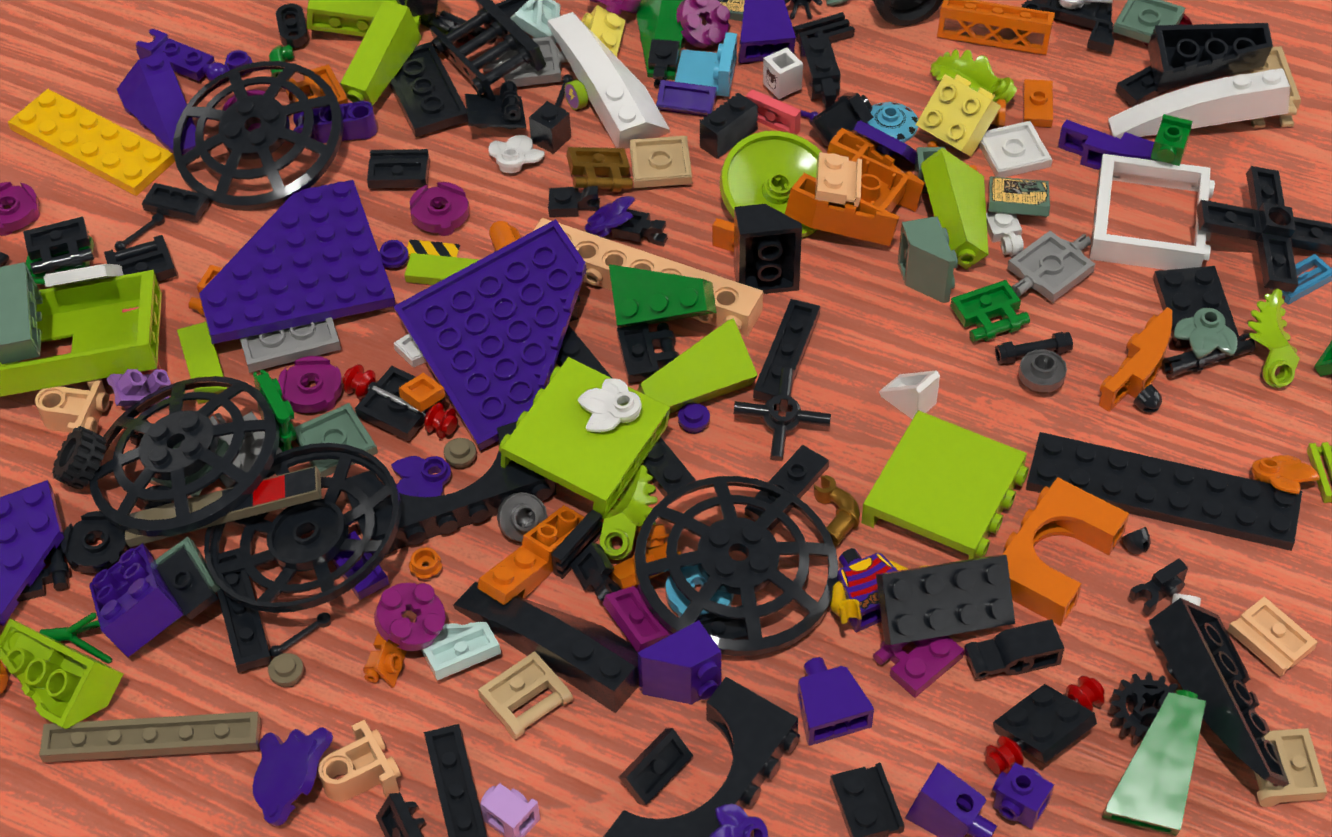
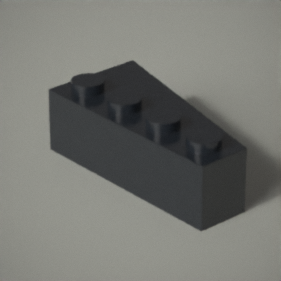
M1269 24L1155 25L1148 44V51L1156 92L1264 67L1273 47Z

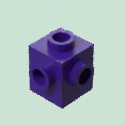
M1014 763L1008 774L1001 772L992 788V791L996 793L993 807L1006 819L1018 821L1033 829L1050 803L1054 784L1042 778L1034 769L1024 768Z

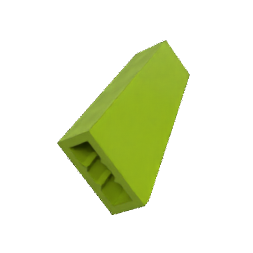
M383 0L340 83L346 97L353 103L367 101L373 106L420 43L422 37L408 6Z
M941 148L921 163V169L934 217L937 216L941 227L947 229L950 250H955L958 265L967 270L989 255L984 176L944 148Z
M733 318L726 321L640 383L637 391L669 406L670 413L679 411L684 405L690 403L699 404L750 386L758 374Z

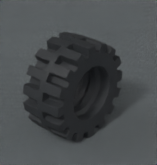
M78 426V428H74L73 432H70L67 436V440L62 443L61 450L57 453L58 457L53 464L55 467L52 469L53 478L81 490L83 486L86 487L89 480H92L95 476V471H98L100 461L103 460V453L106 451V439L84 427Z

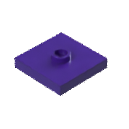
M861 120L857 122L853 130L877 145V151L884 155L888 154L890 157L895 154L915 165L916 150Z

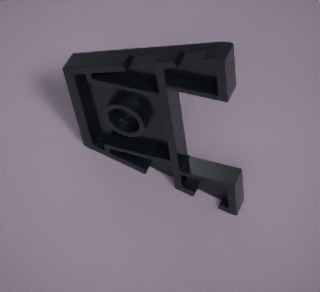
M1027 0L1022 4V8L1054 12V20L1056 21L1061 20L1076 24L1079 27L1092 28L1093 31L1088 39L1087 48L1112 54L1114 39L1112 35L1111 3L1091 2V4H1083L1081 8L1078 7L1076 9L1062 7L1059 0Z

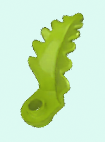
M957 49L952 51L951 56L949 52H945L943 57L939 56L937 61L931 65L930 73H932L933 77H936V80L941 81L944 74L954 79L958 74L972 82L969 88L978 91L981 87L994 94V102L999 99H1005L1007 104L1017 91V87L1011 78L1000 79L994 75L986 56L980 55L973 61L970 50H965L961 58Z
M1275 289L1272 294H1265L1266 302H1257L1260 312L1252 310L1251 315L1259 322L1248 321V326L1257 332L1249 333V336L1267 347L1270 351L1263 368L1264 381L1269 386L1281 388L1293 381L1300 358L1296 354L1297 349L1288 343L1291 339L1290 335L1283 330V327L1287 325V322L1281 319L1286 313V310L1281 308V305L1284 304V299H1282V290ZM1280 367L1279 374L1275 376L1276 369Z
M641 465L632 480L625 487L626 490H623L619 496L620 500L615 502L612 510L604 518L600 545L610 559H623L631 553L637 527L643 525V522L653 509L648 505L658 502L657 497L649 495L656 491V487L648 484V482L653 480V477L647 473L645 465ZM619 536L622 539L623 544L620 549L613 548L612 540L614 537Z

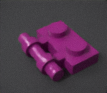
M948 635L912 641L917 647L909 654L902 650L909 642L887 645L883 641L880 644V649L873 654V658L879 665H883L889 659L895 663L890 669V677L916 698L963 658L964 649Z

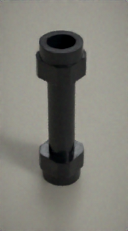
M1057 332L1052 334L1051 339L1013 345L1012 341L995 346V356L998 364H1011L1016 362V358L1023 357L1028 352L1045 349L1054 351L1056 354H1063L1073 349V340L1069 332Z

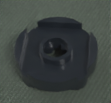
M101 511L86 513L80 516L81 521L77 522L74 526L71 523L65 529L61 548L72 570L84 573H99L115 565L130 547L125 541V531L109 522ZM100 537L102 543L98 546L88 545L89 543H94L96 538Z

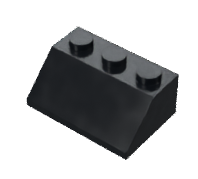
M767 204L734 207V274L736 282L762 290L763 294L798 291L802 241L801 223Z

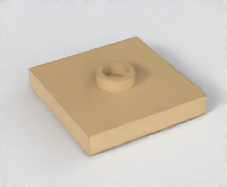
M687 136L629 140L634 188L692 184Z

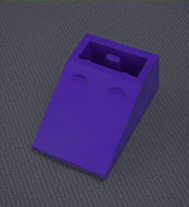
M144 543L135 549L127 550L115 565L108 570L100 571L89 584L101 631L127 657H130L184 615L156 569L158 565Z

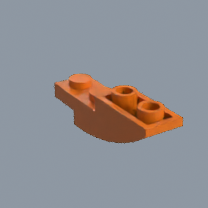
M1166 307L1158 316L1153 315L1140 334L1136 332L1132 335L1126 346L1129 349L1127 358L1122 362L1114 376L1109 375L1102 382L1099 389L1102 392L1099 406L1110 412L1127 394L1136 398L1142 390L1152 385L1162 367V361L1165 357L1171 335L1172 310Z
M565 505L560 507L523 535L521 547L482 575L478 581V589L503 605L516 595L525 598L553 572L551 553L581 522L584 516Z

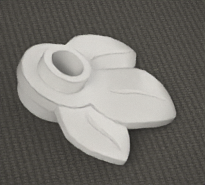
M525 135L513 136L507 142L496 140L489 144V154L496 158L499 169L505 173L519 172L524 163H536L545 156L544 151L532 149L533 141Z
M615 378L605 379L602 389L594 388L587 390L578 398V403L588 412L592 413L586 425V430L589 432H606L613 430L620 422H632L637 419L642 408L640 397L636 393L630 392L625 382Z

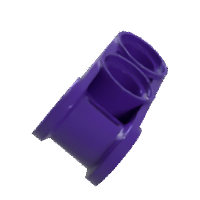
M357 101L340 104L344 127L342 141L369 139L377 133L378 127L373 107L369 102ZM330 106L313 109L314 127L310 138L321 143H327L332 126ZM304 111L293 114V121L296 125L293 131L300 134L304 125Z

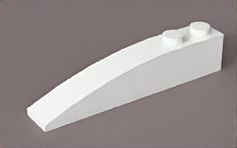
M573 12L547 20V25L576 77L585 86L588 98L616 148H629V140L657 138L670 133L667 123L647 88Z
M1283 68L1220 78L1166 93L1108 118V124L1112 136L1121 139L1125 132L1138 137L1157 134L1163 114L1193 121L1191 129L1288 114L1290 85Z

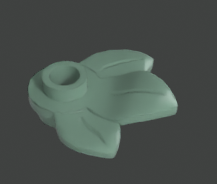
M1213 308L1198 310L1194 317L1180 320L1174 329V338L1189 340L1190 346L1198 359L1207 356L1216 348L1230 356H1233L1237 349L1236 334L1225 325L1223 314Z

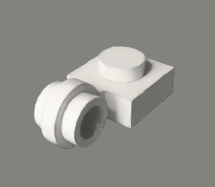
M986 213L987 231L992 243L1001 241L1003 255L1014 257L1024 250L1021 237L1022 228L1016 214Z

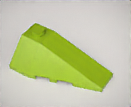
M11 618L0 636V659L10 674L15 675L23 685L21 687L22 691L37 705L35 709L39 715L65 729L107 707L124 674Z

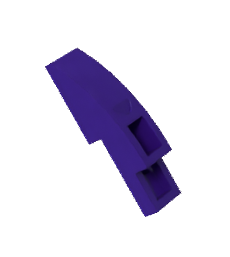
M1067 119L1061 127L1058 147L1082 156L1081 165L1100 170L1103 154L1153 160L1151 159L1154 142L1127 132L1119 139Z

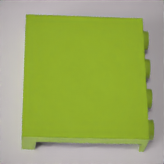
M568 357L561 367L557 366L553 370L547 387L539 389L530 410L522 412L511 435L506 434L499 446L501 467L506 468L512 460L593 501V510L600 513L604 519L667 428L670 407L628 387L630 392H634L640 397L642 403L637 419L629 423L620 422L610 431L589 432L586 430V425L592 413L588 412L578 403V398L587 390L594 388L602 389L604 380L610 379V377Z
M918 410L864 501L861 523L874 528L878 519L881 518L968 554V560L978 557L982 558L986 555L990 545L988 537L991 533L997 534L1003 521L1001 513L1003 509L1009 510L1016 496L1014 489L1016 485L1022 486L1029 471V468L1025 467L1027 453Z

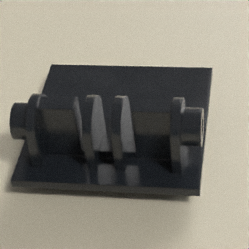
M505 81L500 87V95H494L496 99L492 102L484 94H465L469 126L478 128L504 127L506 129L526 128L522 98L518 96L517 86L514 82Z

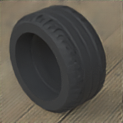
M873 0L885 21L898 26H906L929 18L939 9L943 0Z

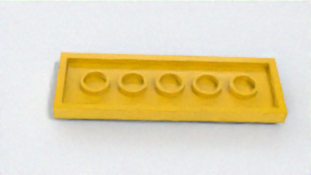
M46 89L8 121L10 130L135 196L141 193L175 162L172 152L49 89Z

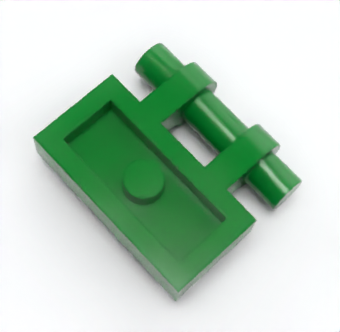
M1007 280L951 298L950 307L964 328L974 324L978 327L969 331L972 342L982 339L986 342L995 339L997 334L1006 331L1012 333L1020 330L1021 326L1030 323V317L1027 312L1018 315L1015 313V310L1020 309L1021 300ZM1001 316L1003 319L994 323L990 321L991 318Z

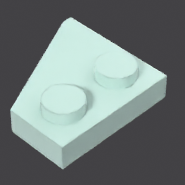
M529 0L510 18L522 30L534 38L554 36L547 25V20L560 16V4L554 0Z
M471 622L466 625L457 623L444 624L443 630L429 647L421 650L437 680L502 654L500 645L487 622Z

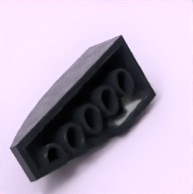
M474 582L453 604L454 609L474 622H487L494 635L528 656L535 651L557 676L614 713L622 707L639 687L637 651L632 644L604 626L515 596L503 605L479 590L478 582Z
M1179 598L1148 621L1154 632L1152 635L1153 641L1163 651L1168 661L1166 667L1169 673L1179 682L1183 690L1193 692L1198 695L1197 699L1206 701L1203 719L1239 759L1264 780L1285 787L1289 784L1277 749L1270 741L1264 738L1270 732L1267 722L1254 709L1260 705L1256 694L1252 691L1249 693L1245 685L1250 680V677L1219 615L1183 598Z

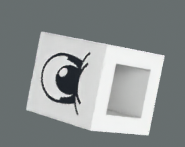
M787 47L763 58V84L778 99L802 89L803 63Z

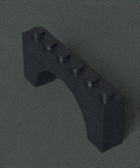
M517 421L497 428L499 446L506 434L511 435L516 429ZM498 451L497 457L490 469L480 479L464 489L436 497H415L399 493L401 498L399 528L392 546L386 555L394 550L420 544L426 539L441 534H448L458 528L473 523H480L487 518L496 516L503 500L511 494L528 493L544 501L551 496L557 495L556 483L512 460L506 468L501 467V452ZM370 470L346 478V481H350L360 487L367 494L368 498L385 486ZM344 492L349 510L360 505L353 496ZM390 497L374 509L375 530L372 540H383L390 526L393 512ZM365 516L355 521L361 539L365 531Z
M725 677L706 702V720L713 724L725 737L733 757L730 772L721 788L709 801L699 808L677 817L652 819L640 817L623 810L603 837H710L720 827L715 811L717 807L724 804H735L744 810L746 806L752 807L757 801L761 792L760 786L766 778L771 780L775 776L781 764L780 759L784 753H791L800 739L798 717L730 678Z

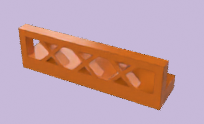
M943 0L937 37L1047 55L1055 13L979 0ZM946 18L957 20L962 27L957 31L945 30ZM977 23L984 24L989 32L983 36L976 35L971 27ZM1004 28H1010L1017 36L1007 40L1003 39L998 32ZM1032 32L1044 34L1043 45L1031 44L1026 36Z

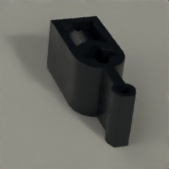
M1052 619L1007 629L997 634L994 639L970 642L964 647L976 679H982L988 675L1005 672L1007 675H1018L1061 665L1065 649Z

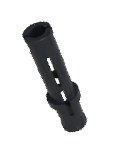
M1244 333L1237 336L1238 345L1233 356L1227 355L1216 348L1201 359L1196 357L1192 348H1188V352L1164 358L1162 361L1164 373L1168 372L1166 376L1169 378L1189 371L1199 372L1207 365L1254 352L1255 342L1250 338L1249 333Z

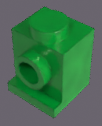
M1163 114L1154 141L1151 159L1180 166L1193 121Z

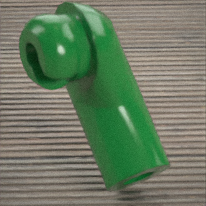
M278 45L269 54V61L285 62V60H292L294 58L293 49L290 45L284 47ZM271 70V76L276 78L282 70Z

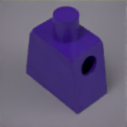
M821 657L810 659L804 664L807 676L798 680L797 696L808 746L872 727L873 705L847 667L839 666L828 670Z
M937 763L905 816L910 822L938 837H964L966 833L972 837H991L997 828V825L979 814L986 802L985 797L940 763Z

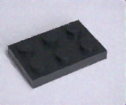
M1215 266L1154 272L1153 281L1162 309L1164 310L1168 307L1172 310L1171 337L1175 349L1191 347L1189 340L1174 338L1176 324L1182 319L1194 317L1195 313L1202 308H1213L1221 312L1225 318V325L1234 331L1236 337L1239 336Z

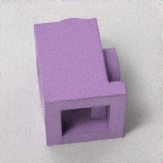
M501 783L490 787L482 797L480 806L483 821L504 837H524L540 820L539 807L536 800L532 798L528 802L521 792L516 789L509 790Z

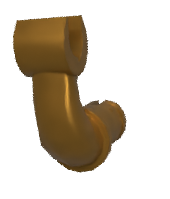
M825 475L821 476V488L814 484V497L819 503L829 504L833 502L839 507L836 510V517L826 527L831 535L834 546L837 547L851 529L859 526L860 510L859 504L854 497L847 491L837 487L834 478Z

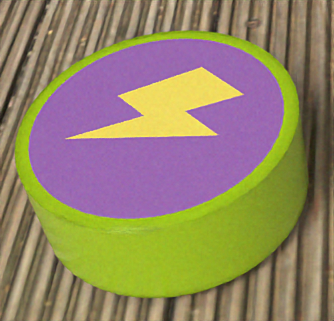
M579 80L566 83L565 96L572 109L578 110L586 107L588 94L583 83Z

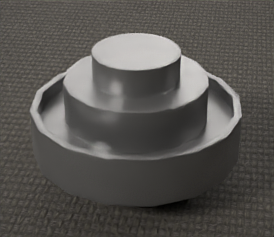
M1045 349L1028 352L1022 358L1019 366L1020 380L1025 386L1038 392H1051L1058 389L1064 383L1067 373L1066 362L1062 357L1053 351Z
M523 492L514 493L505 498L499 506L497 513L498 526L502 533L508 538L520 542L523 540V535L547 518L546 508L542 501L532 494Z

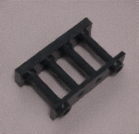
M476 0L479 7L476 16L446 35H443L433 25L429 28L434 38L431 42L439 55L443 53L470 80L472 87L478 95L483 93L492 102L496 98L490 87L491 84L522 64H530L537 72L547 65L539 45L492 0ZM481 25H490L489 29L461 47L456 48L453 45L454 42ZM502 37L504 41L470 62L466 58V56L494 38L500 39ZM516 50L518 53L485 75L479 71L508 51L513 52Z

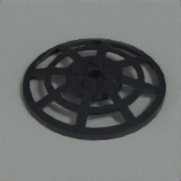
M262 61L246 64L217 76L203 86L187 104L178 120L173 138V154L176 166L185 183L192 191L208 195L210 203L233 210L269 208L284 203L293 193L310 188L325 174L334 161L341 145L344 131L343 114L339 101L331 87L322 77L310 69L282 61ZM282 70L276 78L254 77L245 80L241 78V75L255 71ZM296 72L307 76L321 87L326 96L308 99L299 87L288 80ZM230 80L231 85L219 92L206 107H197L210 92ZM270 84L263 95H247L245 89L247 86ZM284 88L293 93L299 101L282 106L275 97ZM234 92L237 101L226 111L214 109L223 98ZM330 106L332 126L327 144H323L310 138L314 127L313 109ZM304 111V125L301 134L290 130L288 116ZM189 117L199 118L195 130L196 147L182 156L180 143L185 125ZM207 119L220 121L219 133L204 141V128ZM252 124H261L259 128L248 131ZM285 141L295 144L287 154L274 162L271 154L280 148ZM224 144L230 152V156L226 164L222 165L208 151ZM305 148L320 155L317 161L303 175L284 186L278 171L292 163ZM201 156L210 169L221 175L216 191L198 182L186 166ZM260 158L263 167L255 169H237L241 159L253 160ZM267 176L273 188L271 192L253 196L227 195L232 179L251 180Z
M211 376L197 377L168 385L149 394L131 406L104 434L103 437L106 439L105 446L107 451L122 429H126L116 445L113 459L102 466V461H100L98 471L96 470L93 479L89 480L90 492L96 506L106 519L121 530L132 534L150 537L172 536L201 528L227 515L242 504L266 477L275 460L279 446L280 429L278 421L262 393L240 380ZM199 387H229L219 394L210 392L185 393V390ZM243 391L249 393L258 402L263 411L264 420L244 421L238 407L230 399ZM168 396H171L170 398H167V399H165V400H163V401L157 403L158 401H160V400H162V399H164V398H166V397H168ZM183 401H209L198 411H183ZM170 405L169 415L161 418L154 424L145 421L155 412ZM222 406L230 413L233 422L213 425L208 417ZM134 431L144 434L138 448L123 454L126 443ZM265 431L261 451L250 470L246 473L232 464L242 448L245 432ZM233 434L231 444L225 455L221 457L215 454L218 447V436ZM182 442L180 447L173 449L177 443ZM140 459L145 468L133 483L126 477L123 466ZM206 464L212 467L202 477L186 484L185 477L196 473ZM111 472H114L117 482L127 492L118 510L108 504L98 487V480ZM222 474L237 483L229 492L215 502L190 513L187 496L206 488ZM153 477L160 480H171L172 489L168 490L145 488ZM138 499L153 502L174 500L176 517L146 520L130 517L129 514Z
M309 444L276 454L275 460L264 479L274 474L278 476L290 473L288 468L300 463L326 459L339 461L333 477H321V488H328L324 499L320 498L289 506L279 513L273 522L264 520V517L269 512L231 521L245 527L240 540V548H242V551L240 550L241 559L220 563V540L226 523L207 527L204 554L207 567L217 586L238 604L256 611L271 613L295 612L313 608L351 590L380 564L391 548L398 532L401 518V498L397 485L387 467L372 454L346 444ZM351 463L359 464L372 471L382 480L385 486L368 498L367 494L360 487L350 481H346ZM341 491L347 492L360 503V505L344 515L336 505ZM390 497L393 507L390 526L383 540H372L375 530L374 509ZM365 516V531L362 540L347 539L348 526ZM315 530L310 537L301 539L303 534ZM255 532L267 534L269 550L251 555V545ZM340 551L354 553L341 567L330 573L327 563L335 558ZM364 553H374L357 572L335 586L334 581L348 572L362 558ZM275 560L283 567V570L275 581H272L263 576L256 567ZM245 569L246 573L255 583L267 590L257 600L244 597L235 591L224 575ZM315 570L317 580L303 584H288L297 571ZM321 587L322 593L309 598L291 602L272 603L280 593H301Z
M717 476L697 480L678 488L662 499L643 522L637 537L634 567L640 594L651 613L670 632L675 633L693 624L703 610L723 618L745 619L748 639L736 640L709 634L721 650V654L756 656L775 652L790 646L809 634L823 619L831 605L833 586L837 583L838 579L837 553L831 535L822 520L806 503L777 485L740 476ZM728 486L755 488L771 493L778 498L772 504H769L766 501L753 497L731 495ZM714 487L717 497L699 502L684 514L667 507L682 496L700 489ZM734 504L752 506L762 509L764 512L756 521L737 517ZM790 505L801 511L816 527L824 543L806 542L798 526L784 511ZM715 506H720L723 519L710 526L694 519L696 515L704 510ZM660 518L675 524L668 538L666 558L646 563L647 538L655 520ZM778 519L790 531L795 542H777L768 528ZM683 529L700 537L697 551L677 555L678 540ZM741 551L747 558L742 561H736L730 557L729 553ZM780 555H799V567L794 581L777 570ZM809 555L826 556L829 561L828 580L823 595L818 602L802 589L809 571ZM698 565L700 573L706 580V583L699 592L689 584L680 568ZM666 571L670 572L677 588L691 601L680 618L673 614L660 600L651 584L649 576ZM770 582L784 591L776 599L757 606L755 592L763 589ZM717 590L741 595L743 607L726 606L712 601L711 598ZM793 599L809 613L802 621L790 629L762 638L759 618L781 610Z

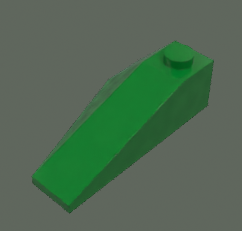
M641 0L636 19L640 31L647 76L653 78L654 69L648 68L652 39L679 41L678 69L681 51L684 49L686 41L681 33L684 30L681 21L677 22L676 17L678 6L682 0ZM668 70L667 79L675 80L677 70Z

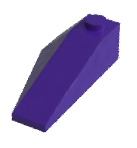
M163 52L137 60L118 86L117 92L125 111L129 115L133 114L139 120L140 125L153 132L156 139L173 153V138L176 125L187 104L166 53ZM189 117L183 130L180 143L182 154L196 147V127L192 117Z

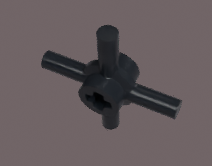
M788 367L781 369L778 395L769 399L765 405L735 401L733 414L761 417L764 419L765 424L773 430L770 459L775 461L783 460L786 432L795 429L799 423L830 426L831 414L801 410L798 402L791 397L794 370ZM779 411L786 412V415L783 417L778 414Z

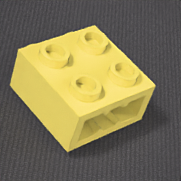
M944 74L918 119L916 126L972 157L1001 106L993 101L995 95L981 87L978 91L969 88L972 82L957 74L953 79Z

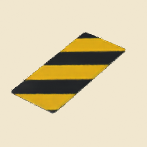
M411 239L407 246L409 256L411 253L457 257L460 244Z

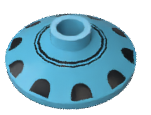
M883 102L872 106L873 109L870 112L874 118L868 121L867 124L902 142L910 140L916 134L918 118L909 107L894 102Z

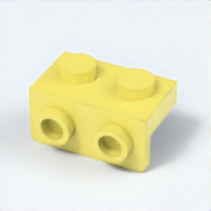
M597 5L591 14L587 12L581 21L617 57L626 20Z

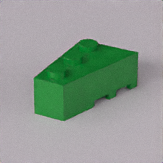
M609 264L617 326L627 327L645 323L649 325L717 313L713 283L710 281Z

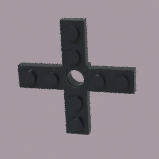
M1251 166L1246 173L1252 209L1201 200L1196 207L1199 230L1257 241L1264 287L1294 292L1299 284L1292 247L1332 254V224L1294 217L1292 207H1287L1284 203L1279 171Z

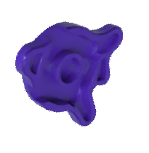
M321 727L307 736L302 731L294 729L290 732L288 739L284 743L279 736L269 732L260 740L259 747L262 758L254 776L253 795L255 801L263 810L265 821L273 826L284 824L290 813L296 808L291 803L301 793L309 795L316 779L319 760L333 740V735L329 730Z

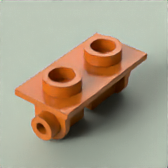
M379 632L373 646L376 649H380V651L370 652L363 669L365 673L364 678L372 683H376L378 679L383 678L391 688H394L407 651L397 648L399 644L392 642L390 639L386 641Z

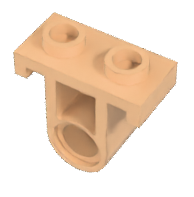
M102 379L88 381L90 391L61 386L45 388L39 391L35 397V404L44 426L51 430L72 433L74 428L81 426L97 433L99 419L102 413L108 409L110 400Z
M365 720L352 725L355 742L328 754L319 764L318 771L324 792L329 799L342 802L349 800L379 784L382 786L386 799L389 794L399 793L396 778L401 776L399 768L392 756L386 759L382 752L385 749V744L377 729L371 731ZM345 774L341 779H333L337 775Z

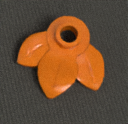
M1279 455L1272 458L1265 457L1261 460H1256L1251 468L1254 480L1270 483L1278 490L1294 494L1300 493L1299 483L1319 481L1320 475L1312 466L1301 463L1299 458L1289 455Z

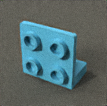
M726 32L724 44L719 43L717 53L682 50L675 82L716 87V96L729 97L737 60V33Z

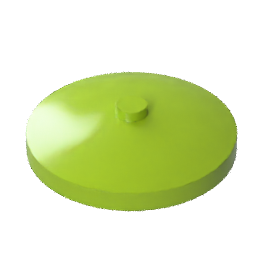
M783 131L758 132L739 141L727 155L720 174L721 196L731 216L734 218V207L767 204L785 214L791 188L803 173L816 178L817 159L821 150L808 140ZM801 224L802 238L817 231V229Z

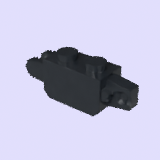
M817 30L814 39H808L806 32H801L798 35L801 51L800 61L803 63V77L810 100L821 98L824 108H828L836 102L835 100L839 96L841 78L829 37L824 36L823 30Z

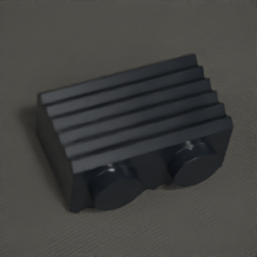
M736 93V96H732L731 99H728V102H724V105L716 108V111H712L708 116H704V119H700V148L717 159L733 148L739 141L757 130V104L742 94Z

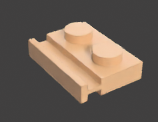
M819 152L815 200L844 205L847 201L853 202L854 206L858 207L861 199L862 159H857V162L849 161V157Z
M1266 597L1260 599L1241 614L1238 620L1232 621L1228 628V632L1280 677L1285 674L1286 670L1294 667L1315 650L1318 643Z

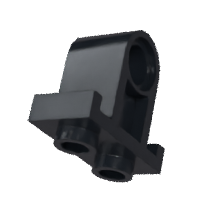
M845 93L838 98L837 102L816 115L809 122L823 144L828 146L829 142L841 128L852 131L858 121L861 120L867 123L874 118L870 112L873 107L865 95Z

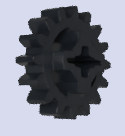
M1147 672L1144 680H1141L1136 673L1132 674L1130 683L1124 679L1121 680L1119 688L1113 691L1109 713L1114 715L1112 725H1122L1120 736L1125 737L1131 734L1134 736V745L1143 740L1168 693H1175L1178 685L1176 683L1170 686L1165 685L1166 677L1163 675L1158 681H1155L1150 672Z

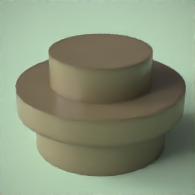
M466 438L453 439L444 448L445 460L457 469L469 467L476 457L474 443Z
M283 653L276 656L268 666L270 679L281 687H291L297 684L304 671L302 660L292 653Z

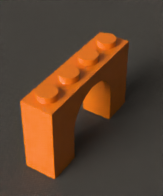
M1057 477L1050 488L1047 486L1043 488L1037 499L1038 505L1034 510L1028 509L1025 513L1019 532L1013 531L1010 534L1002 555H1007L1012 600L1048 620L1052 619L1055 624L1062 626L1077 604L1082 583L1046 565L1036 554L1034 546L1041 540L1051 536H1068L1110 555L1125 532L1130 513Z

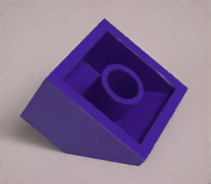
M699 620L638 652L640 691L643 695L687 704H693L701 699L706 700L711 697L721 684V650Z

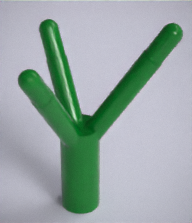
M96 613L89 614L70 627L40 630V633L59 642L70 641L108 664L112 662L110 656L77 637L79 633L100 627L98 620L93 621L97 617Z

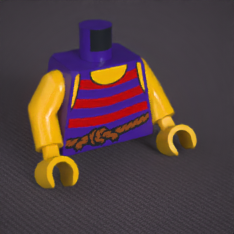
M851 548L844 551L839 557L843 568L837 572L838 579L837 583L833 586L831 610L841 617L842 624L848 623L849 619L853 630L857 633L882 621L876 574L906 570L908 568L891 560L888 561L880 553H875L862 559L857 550Z

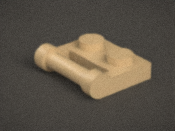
M535 651L478 689L479 697L503 723L510 736L515 740L525 734L524 729L559 705L565 706L573 701V696L567 686ZM549 688L553 692L517 718L512 713L545 689Z
M1309 729L1275 730L1267 733L1264 738L1276 747L1289 784L1285 787L1274 786L1273 783L1264 780L1255 772L1259 787L1257 792L1259 804L1263 807H1271L1282 802L1323 800L1327 790Z

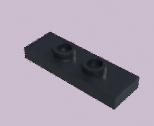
M802 445L768 483L777 485L800 499L827 470L829 460ZM760 491L754 498L772 504L778 497L771 493ZM747 505L745 507V515L755 521L764 512L762 509ZM790 505L784 513L787 514L793 505ZM776 519L768 529L772 531L780 521Z

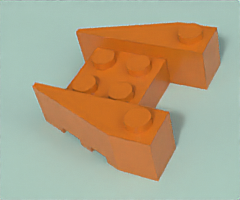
M841 128L829 142L827 153L849 157V161L857 162V159H862L861 199L859 206L855 207L853 202L847 201L844 205L815 200L816 178L803 173L791 188L785 215L813 229L890 246L900 218L891 212L897 204L916 212L925 182L912 172L904 173L894 165L895 160L888 154L882 156L875 151V144L868 139Z

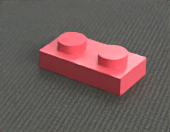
M753 89L746 95V98L758 106L757 122L775 130L795 135L800 132V109Z

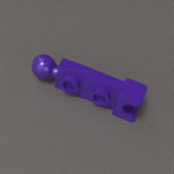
M156 29L149 30L150 35L153 37L152 42L138 41L136 43V50L140 59L165 52L173 71L197 81L205 74L208 80L212 81L217 76L228 71L224 64L215 62L214 56L168 38L166 33Z

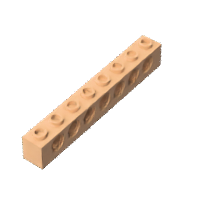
M542 218L533 231L548 224L551 220ZM560 224L586 263L587 270L583 281L593 286H599L612 291L609 264L704 279L713 283L717 313L691 318L717 327L734 318L740 334L747 337L763 311L762 290Z

